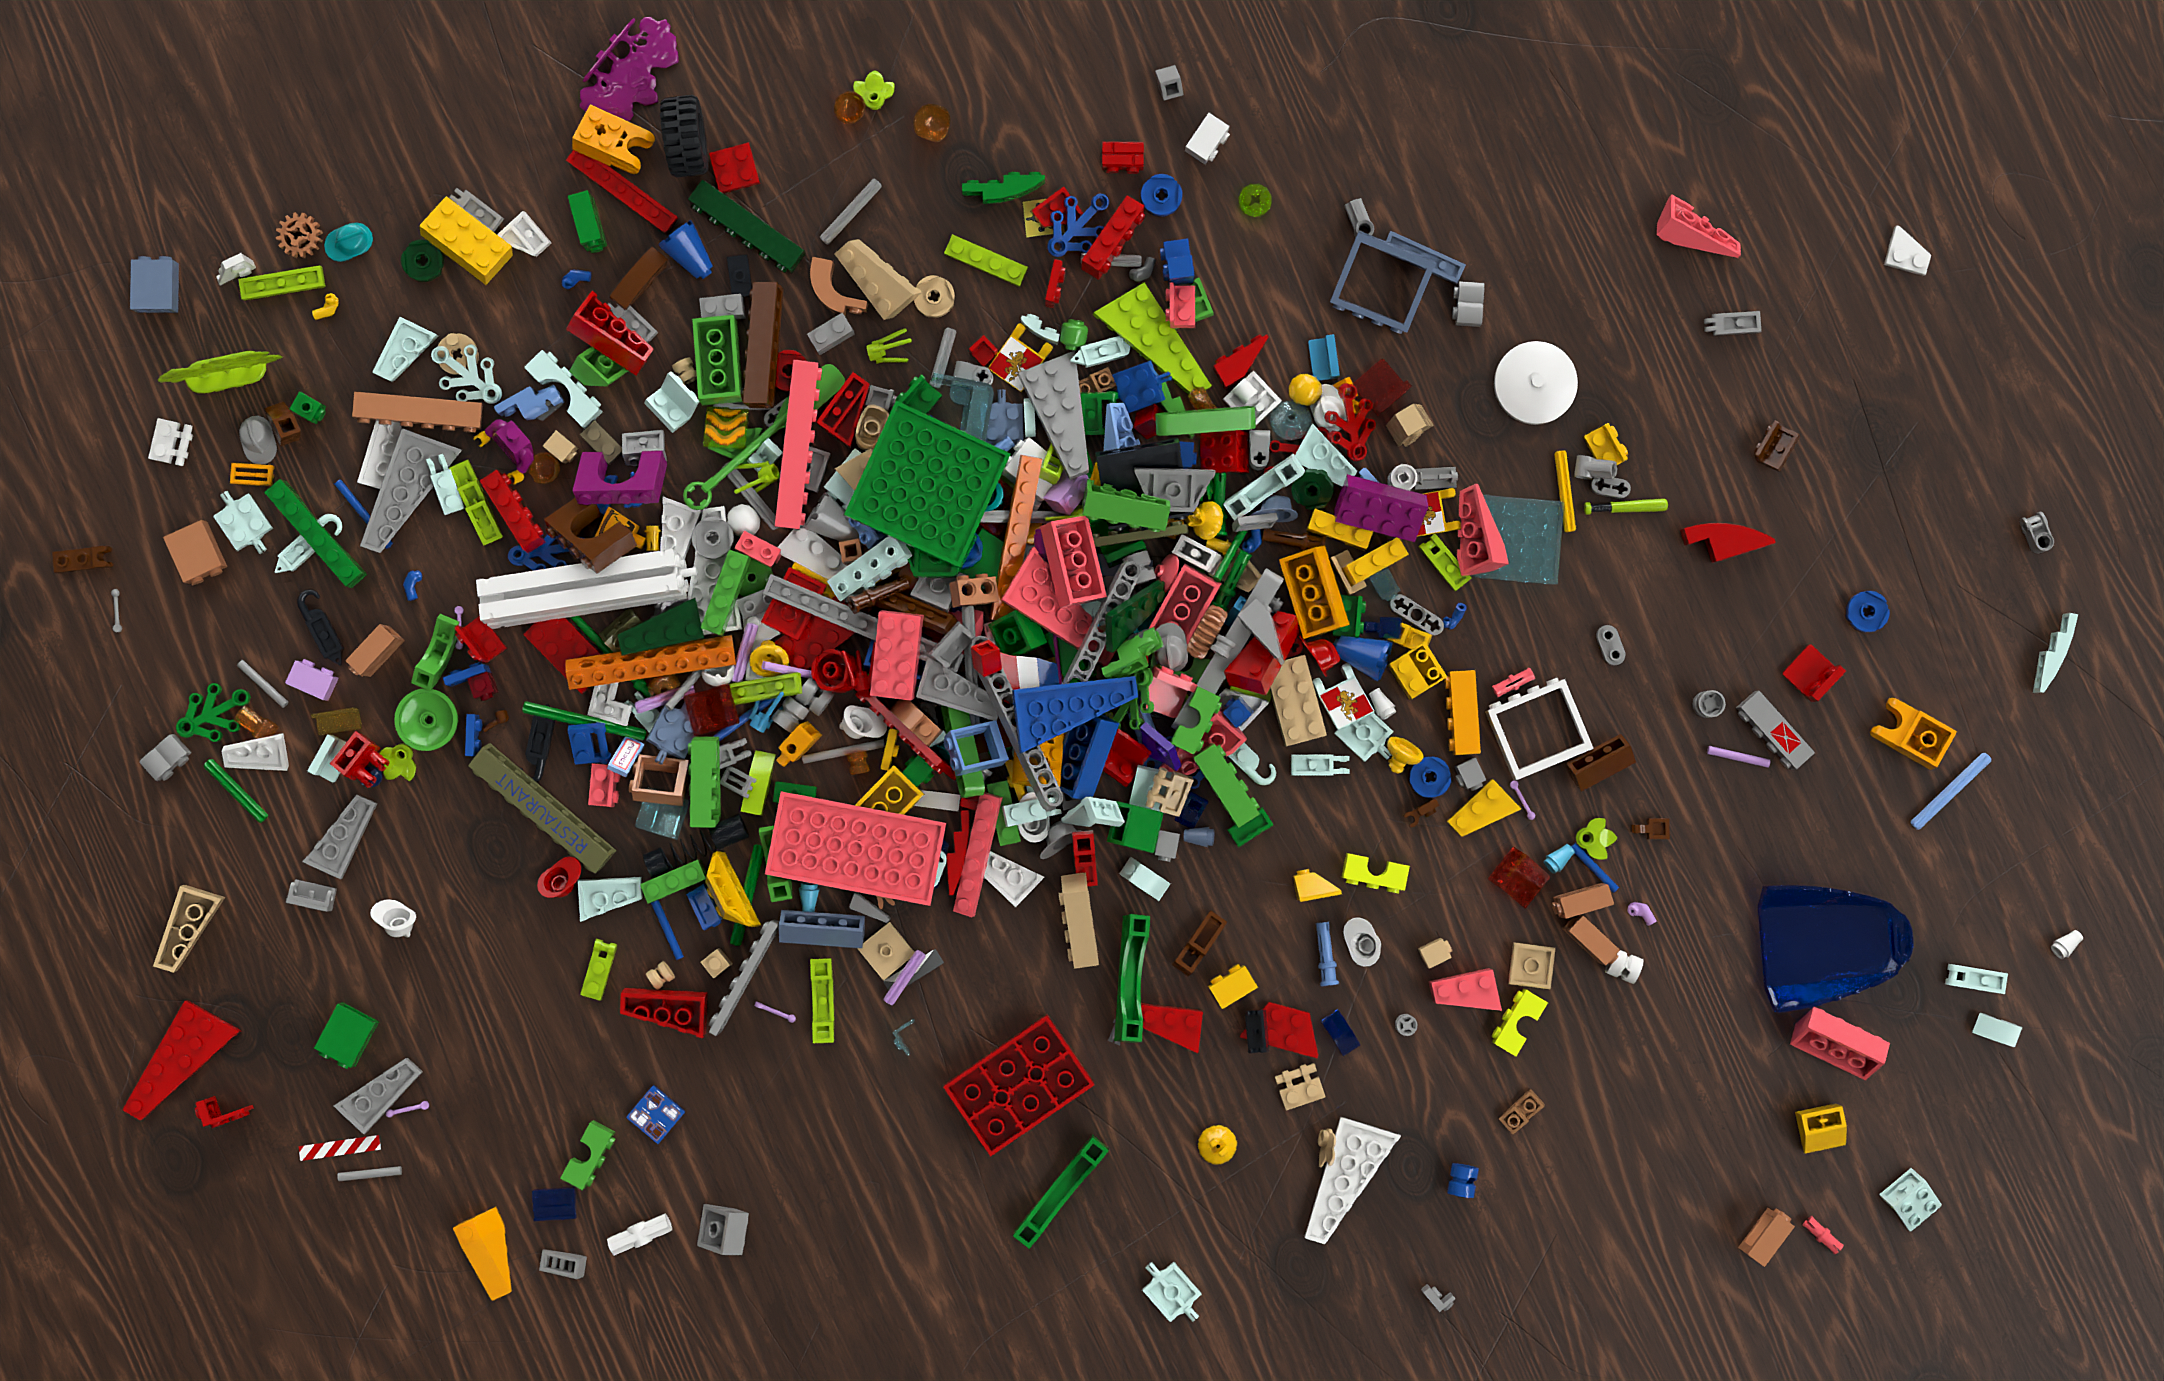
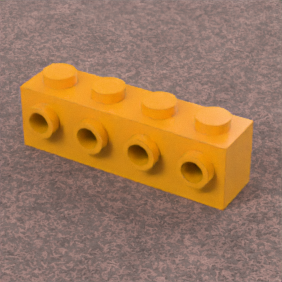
M1475 670L1448 672V676L1445 678V689H1449V697H1446V708L1450 710L1451 718H1447L1448 730L1452 732V739H1449V750L1453 751V755L1480 754Z

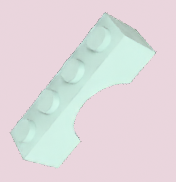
M541 350L524 368L542 385L549 382L564 384L571 398L567 412L586 429L603 412L599 408L601 404L594 396L589 398L585 394L587 389L579 381L575 384L571 379L573 375L565 367L561 369L556 364L559 360L551 352L546 354Z
M1292 454L1229 497L1223 505L1235 521L1237 517L1244 516L1267 497L1301 477L1305 469L1295 455Z

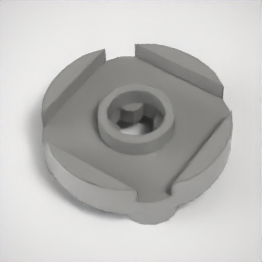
M718 517L702 519L692 531V544L699 554L709 559H718L728 554L734 543L732 528L727 522ZM711 532H715V535L719 536V539L714 544L707 540V537L711 536Z

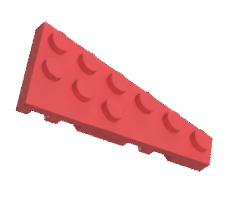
M1032 547L1001 601L1074 648L1079 649L1093 618L1080 604L1059 608L1049 564L1042 559L1037 549ZM1097 626L1099 632H1104ZM1096 640L1090 641L1088 649L1090 651L1096 650L1098 646ZM1105 645L1097 662L1104 667L1107 666L1117 649L1111 653L1106 651Z

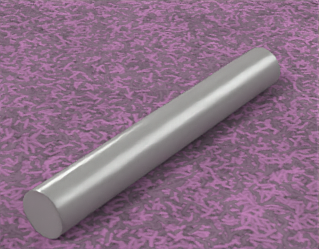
M244 660L237 664L247 676L282 708L289 703Z
M702 670L693 671L666 703L665 707L671 711L702 675Z
M402 1167L338 1173V1181L402 1175Z

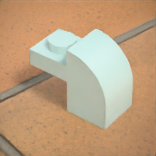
M1132 857L1129 858L1119 873L1158 901L1170 885L1168 881Z

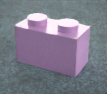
M1064 470L1058 482L1050 488L1043 498L1053 511L1070 516L1083 499L1086 482L1089 477L1085 474L1069 480Z
M303 659L302 662L295 660L285 683L319 699L329 701L339 678L333 676L334 672L322 667L321 670L315 668V663Z

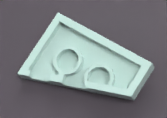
M642 877L579 879L580 922L617 907L619 908L641 900L643 898L640 886L642 884Z

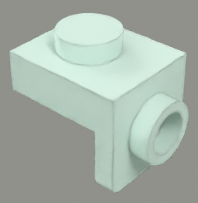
M768 438L748 458L747 462L752 464L769 461V464H775L783 452ZM754 468V469L758 472V471H760L761 468Z

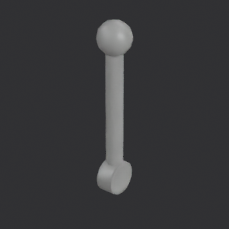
M117 589L111 591V595L114 598L115 614L113 630L114 632H121L122 626L119 624L118 608L120 592Z

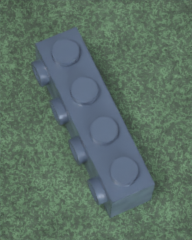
M781 910L779 942L863 948L865 916Z

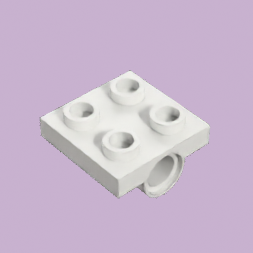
M1254 371L1244 378L1223 399L1229 407L1254 406L1256 425L1282 401Z

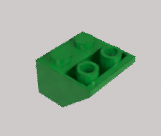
M1117 801L1125 823L1120 827L1110 826L1107 842L1154 853L1164 813Z

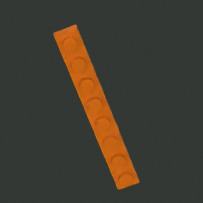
M1020 455L996 580L999 601L992 603L989 617L992 620H997L1014 610V608L1001 601L1023 563L1042 464L1041 458Z

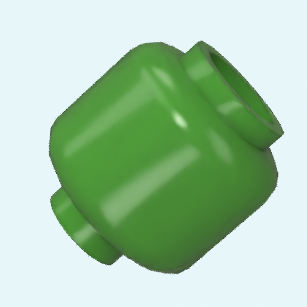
M1068 319V322L1062 324L1060 342L1066 345V349L1077 351L1078 347L1086 345L1088 327L1084 325L1083 321Z

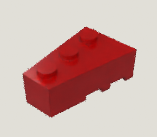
M852 372L816 422L817 425L850 449L870 390V384Z
M1141 1003L1144 1029L1191 1051L1199 1052L1202 1010Z

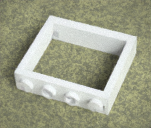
M1558 677L1547 681V686L1539 688V685L1527 689L1528 694L1520 696L1519 693L1508 697L1509 702L1501 704L1498 701L1489 705L1490 709L1485 711L1513 780L1521 779L1594 749L1565 679L1559 681ZM1560 688L1582 743L1519 769L1496 714Z

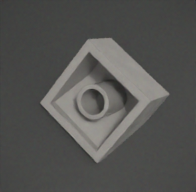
M704 1204L697 1246L721 1255H742L749 1213L734 1208Z

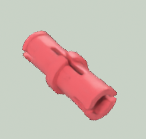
M1527 668L1514 676L1512 674L1509 675L1508 679L1493 685L1492 689L1498 698L1512 690H1518L1520 686L1531 680H1535V676L1532 670ZM1521 678L1520 681H1518V682H1516V683H1514V684H1512V685L1506 687V685H1508V684H1510V683H1512V682H1514V681H1516V680H1518V679Z
M1813 1216L1808 1218L1809 1221L1806 1220L1803 1223V1226L1816 1237V1240L1819 1243L1822 1242L1834 1255L1839 1252L1837 1251L1838 1249L1841 1250L1844 1245L1830 1234V1230L1820 1225Z

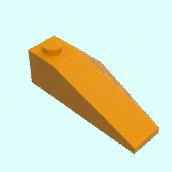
M497 1207L453 1227L463 1251L491 1300L493 1301L512 1292L507 1259L508 1251L505 1240V1225Z

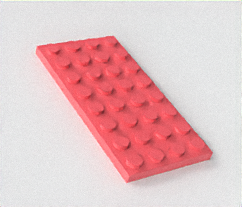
M781 791L765 874L931 906L946 823Z

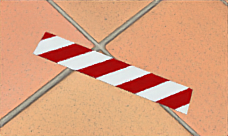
M379 1135L298 1146L300 1161L381 1150Z

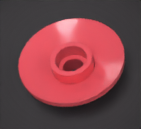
M1175 554L1167 555L1161 564L1156 566L1154 571L1157 578L1155 581L1160 580L1164 582L1165 593L1172 587L1178 574L1179 559Z

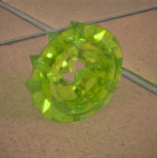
M1259 183L1249 184L1243 188L1239 195L1240 208L1244 213L1253 217L1265 214L1272 203L1271 194L1267 187ZM1261 194L1259 198L1261 203H1254L1249 206L1252 201L1250 195L1257 196Z

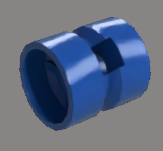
M1452 1163L1450 1175L1453 1179L1449 1181L1447 1193L1460 1197L1474 1198L1476 1186L1473 1182L1477 1180L1479 1168Z

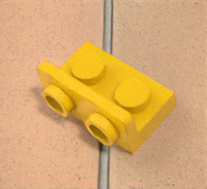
M1609 423L1583 436L1595 459L1615 461L1617 465L1628 459L1626 447L1619 443L1616 438L1618 433L1614 426H1610Z

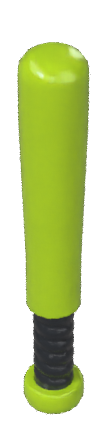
M1666 499L1621 501L1608 504H1591L1586 502L1584 504L1586 515H1590L1591 512L1610 511L1611 513L1658 512L1668 509Z

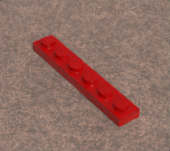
M575 150L566 159L569 164L664 234H667L678 220L676 215L608 165Z

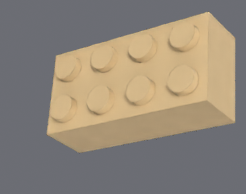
M1303 655L1285 660L1269 690L1286 747L1327 736L1306 656Z

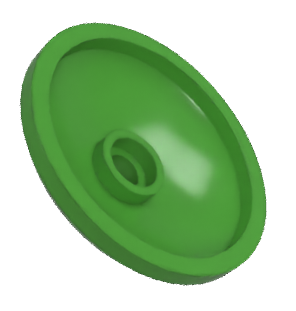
M426 689L412 691L401 700L395 712V728L399 737L405 744L416 750L432 751L443 747L452 739L458 725V714L455 705L447 695L434 689L431 691ZM429 716L433 718L431 724H428L426 721Z

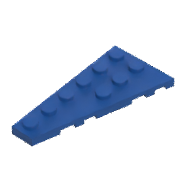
M1136 676L1012 690L1020 754L1137 698Z

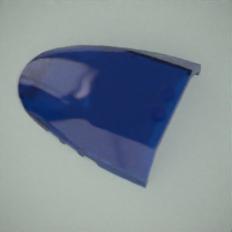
M1772 885L1763 886L1758 903L1764 988L1774 1012L1816 1007L1828 1002L1841 1000L1850 995L1859 994L1863 990L1875 987L1899 974L1898 971L1910 960L1914 946L1912 927L1905 914H1902L1893 904L1887 901L1851 891L1826 887Z

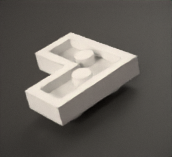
M618 683L594 686L587 715L627 726L632 705L614 700Z

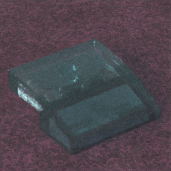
M647 787V790L660 791V790H657V789H653V788ZM684 798L683 806L643 802L635 827L678 840L690 800Z

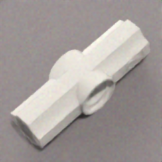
M665 1213L649 1221L639 1222L627 1228L626 1231L611 1236L607 1239L610 1251L613 1255H617L630 1248L643 1246L651 1242L653 1238L672 1231L670 1219Z

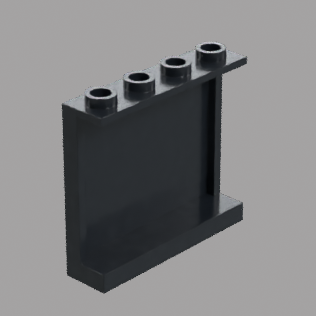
M1178 438L1095 452L1101 486L1105 483L1113 485L1112 488L1116 489V491L1128 489L1135 492L1138 497H1141L1144 492L1134 472V467L1183 469ZM1170 511L1168 519L1183 520L1191 515V512ZM1107 522L1108 529H1113V531H1121L1128 526L1126 523L1121 522L1119 524Z

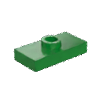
M776 781L773 802L779 803L781 791L816 798L817 787Z
M1263 807L1258 810L1259 815L1239 828L1234 825L1227 829L1238 847L1273 826Z

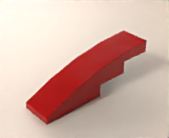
M970 810L961 811L962 831L954 832L955 853H947L949 895L955 894L965 862L970 835Z

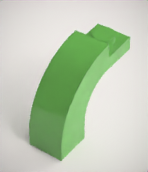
M442 614L437 617L429 647L423 658L415 666L412 684L431 691L439 681L457 642V637L455 636L457 631L454 628L457 625L459 626V621Z
M774 825L759 828L766 865ZM767 875L771 902L792 899L791 879Z

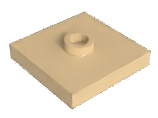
M891 922L887 923L865 941L863 948H857L883 981L914 954V950Z
M1513 942L1508 984L1551 989L1555 948Z

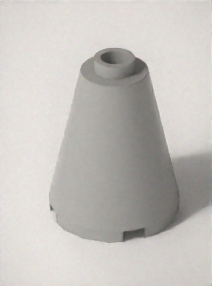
M824 493L819 499L817 506L811 511L804 528L841 542L858 539L859 533L855 527L850 526L849 518L844 516L845 510L830 495Z

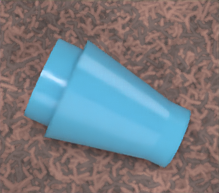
M1566 844L1547 855L1544 864L1552 873L1560 872L1575 851L1570 845Z
M801 883L799 893L803 912H815L819 893L818 884Z

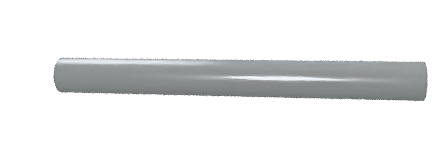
M884 739L832 749L803 755L802 760L805 764L884 748L885 743Z

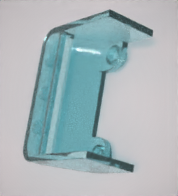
M933 373L930 382L951 386L950 399L956 404L964 405L960 430L986 442L994 396L992 386L985 382Z

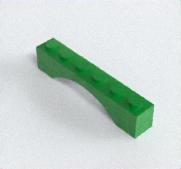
M279 479L264 492L346 587L353 588L367 575L361 566L319 523L287 481Z
M1135 914L1123 916L1114 1041L1142 1042L1141 975L1145 949L1149 938L1150 916Z
M1092 1135L1016 1228L1013 1236L1030 1249L1073 1192L1108 1153L1109 1147Z

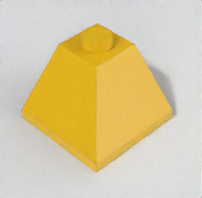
M1309 869L1297 871V875L1293 876L1297 901L1303 902L1342 894L1339 888L1318 874L1310 873Z

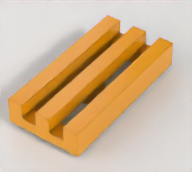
M231 463L230 484L272 486L275 466ZM236 468L268 470V473L236 472ZM235 476L267 478V481L236 480Z

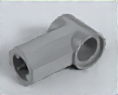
M1355 199L1345 204L1344 207L1354 229L1355 238L1361 226L1367 227L1369 235H1372L1374 225L1368 217L1362 199Z
M1583 455L1577 456L1574 477L1614 480V477L1617 475V462L1600 460Z

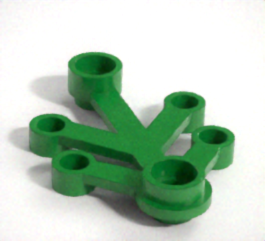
M211 683L207 687L208 695L202 714L196 718L194 717L197 706L203 703V696L200 693H192L189 696L190 703L186 716L179 719L176 724L177 733L185 738L196 734L209 738L212 742H219L223 737L222 732L216 729L210 731L199 727V725L205 722L227 728L230 732H238L241 728V723L238 720H227L217 716L235 706L247 705L251 699L249 692L238 689L233 692L231 699L213 708L216 696L221 693L222 687L217 683ZM213 686H217L218 690L216 693L212 692ZM241 694H244L246 697L243 702L239 699ZM196 695L199 697V701L197 703L193 701V698ZM233 722L237 724L235 730L231 729V724ZM187 723L190 725L189 731H186L184 729V726ZM214 732L218 733L216 740L212 737Z

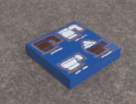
M653 1085L626 1118L659 1144L686 1111L658 1087Z

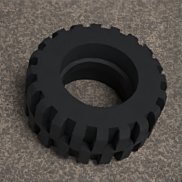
M684 95L664 98L660 103V119L664 151L670 174L676 178L704 175L708 171V150L704 120L698 97Z

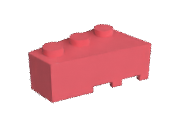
M1488 968L1428 981L1432 1000L1436 1004L1502 1011L1493 969Z

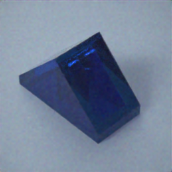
M1189 792L1179 817L1176 816L1175 821L1193 829L1209 801Z
M1339 1010L1321 1020L1343 1056L1360 1046L1358 1039Z

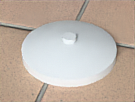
M1527 342L1514 347L1502 358L1494 376V391L1500 406L1510 417L1525 424L1539 425L1557 419L1571 406L1577 392V374L1572 361L1561 349L1546 342Z

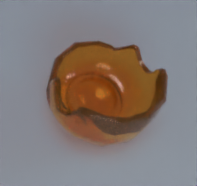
M846 91L835 100L834 113L841 122L854 124L863 117L866 104L858 93Z
M538 453L534 455V460L529 467V474L533 477L535 483H551L560 474V463L551 453Z
M674 674L653 677L648 685V693L651 697L660 695L665 692V688L673 690L682 684Z

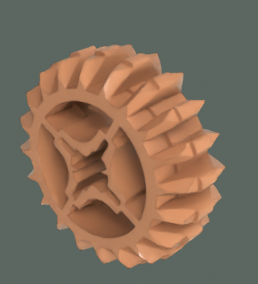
M1213 604L1209 606L1187 645V651L1191 656L1200 660L1205 658L1228 617L1226 611Z

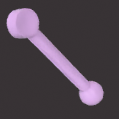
M461 606L455 608L459 626H461V614L464 612ZM457 639L455 647L462 649L463 644Z
M1510 782V787L1515 790L1528 813V819L1533 820L1535 813L1531 812L1518 788V782Z
M755 1002L754 1006L784 1017L791 1023L796 1020V1017L792 1014L787 1015L760 1002Z
M423 1101L415 1106L397 1110L388 1109L386 1116L392 1117L394 1114L420 1108L426 1110L429 1108V1103Z

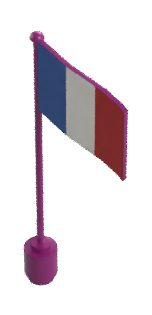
M1035 529V535H1033L1035 548L1039 552L1038 554L1048 563L1041 529ZM1053 634L1056 663L1035 657L1013 656L1000 652L1002 668L1013 690L1062 684L1056 635Z

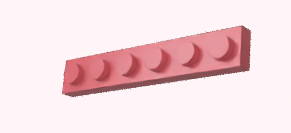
M984 792V795L979 797L953 909L954 912L969 917L975 916L1003 797Z

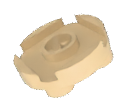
M931 275L923 278L917 284L916 288L920 289L922 293L914 299V303L919 312L924 314V316L942 317L954 306V289L946 279ZM933 291L935 294H940L936 302L928 299Z
M450 333L440 341L438 346L446 347L452 358H454L453 352L461 349L460 353L463 356L462 358H457L456 361L468 369L464 348L469 344L475 346L476 344L464 334ZM467 348L468 354H474L473 348ZM478 349L477 354L475 355L476 363H478L479 360ZM439 350L438 356L443 358L445 353ZM446 363L439 364L447 373L456 376L460 375Z

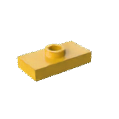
M889 729L881 764L882 770L888 771L893 757H897L899 745H896L899 730Z
M1014 759L1005 762L1010 775L1007 777L1010 788L1015 789L1020 801L1027 794L1024 785L1012 783Z

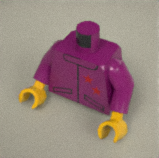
M501 419L495 420L485 431H481L474 436V440L477 438L481 439L482 444L479 447H482L492 437L517 466V470L508 473L509 478L514 477V485L524 480L523 473L527 471L534 460L530 440L512 420L508 423Z

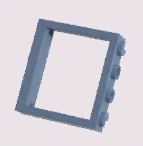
M1358 231L1330 302L1338 310L1344 311L1346 308L1353 311L1352 315L1363 319L1366 316L1371 318V322L1376 325L1383 326V324L1391 326L1390 330L1402 334L1403 331L1407 333L1436 261ZM1361 242L1426 268L1404 323L1339 298Z

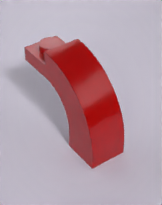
M1093 830L1072 832L1076 874L1086 872L1087 886H1098Z

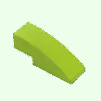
M755 750L749 776L757 780L750 785L753 787L752 791H747L749 797H743L741 812L763 816L776 754Z

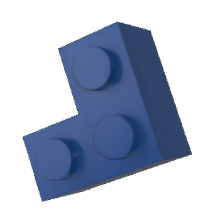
M1188 239L1163 242V248H1160L1161 261L1165 260V265H1163L1162 269L1164 281H1168V286H1170V282H1174V286L1193 283L1195 275Z

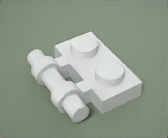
M158 418L148 458L171 464L172 457L176 456L175 465L183 466L185 459L188 458L189 453L187 449L189 441H192L193 434L191 432L193 426L184 424L183 432H180V423ZM177 438H180L179 449L175 450Z

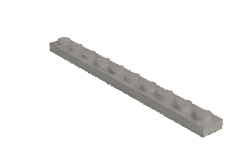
M770 575L763 594L876 641L878 618L861 611L854 614L847 605L775 575ZM921 637L919 659L927 661L929 656L939 662L930 653L938 643ZM960 653L948 668L957 673L964 654Z

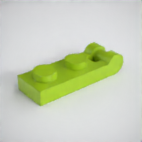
M1433 534L1427 543H1422L1418 546L1420 551L1433 564L1454 592L1471 579L1470 575L1461 576L1457 559L1436 534ZM1436 546L1440 551L1434 555L1431 549Z
M596 939L580 995L602 1000L617 944L603 943V940ZM601 951L607 952L606 958L600 956Z

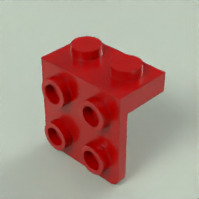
M215 1096L195 1103V1113L198 1119H201L203 1127L211 1125V1128L230 1122L229 1117L231 1121L250 1115L249 1110L254 1109L253 1105L222 1115Z

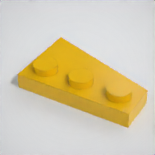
M1491 779L1447 822L1463 837L1519 811L1521 808L1494 779Z

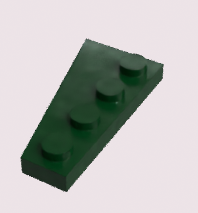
M1157 580L1105 614L1106 651L1113 653L1165 600L1163 581Z
M696 598L690 599L618 634L621 655L624 656L704 639Z

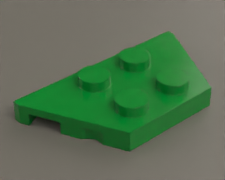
M974 535L960 568L906 544L913 555L907 560L914 577L956 578L974 546L977 536Z

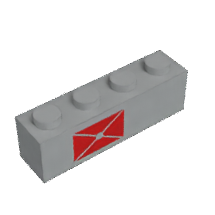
M1754 691L1736 707L1739 711V717L1744 722H1749L1753 726L1752 731L1759 738H1764L1767 742V748L1772 753H1777L1781 757L1780 762L1787 769H1798L1815 753L1760 691Z

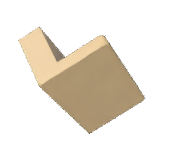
M1348 550L1329 559L1348 596L1367 586L1363 580L1351 587L1345 577L1342 568L1354 561Z

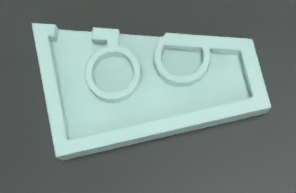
M399 317L373 373L394 382L438 335Z
M1312 423L1295 457L1302 466L1308 469L1325 470L1332 482L1343 487L1347 474L1355 476L1357 470Z

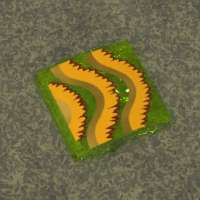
M707 407L703 446L745 449L749 409Z

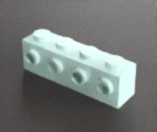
M888 536L827 582L838 600L848 603V596H856L865 589L871 590L876 586L875 583L878 580L888 578L892 574V570L908 563L907 559L913 555L905 543Z

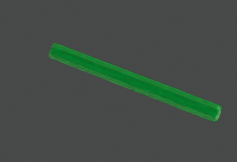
M527 701L524 702L522 708L523 713L574 725L602 722L605 723L606 732L638 740H644L646 730L629 725L623 726L603 719Z

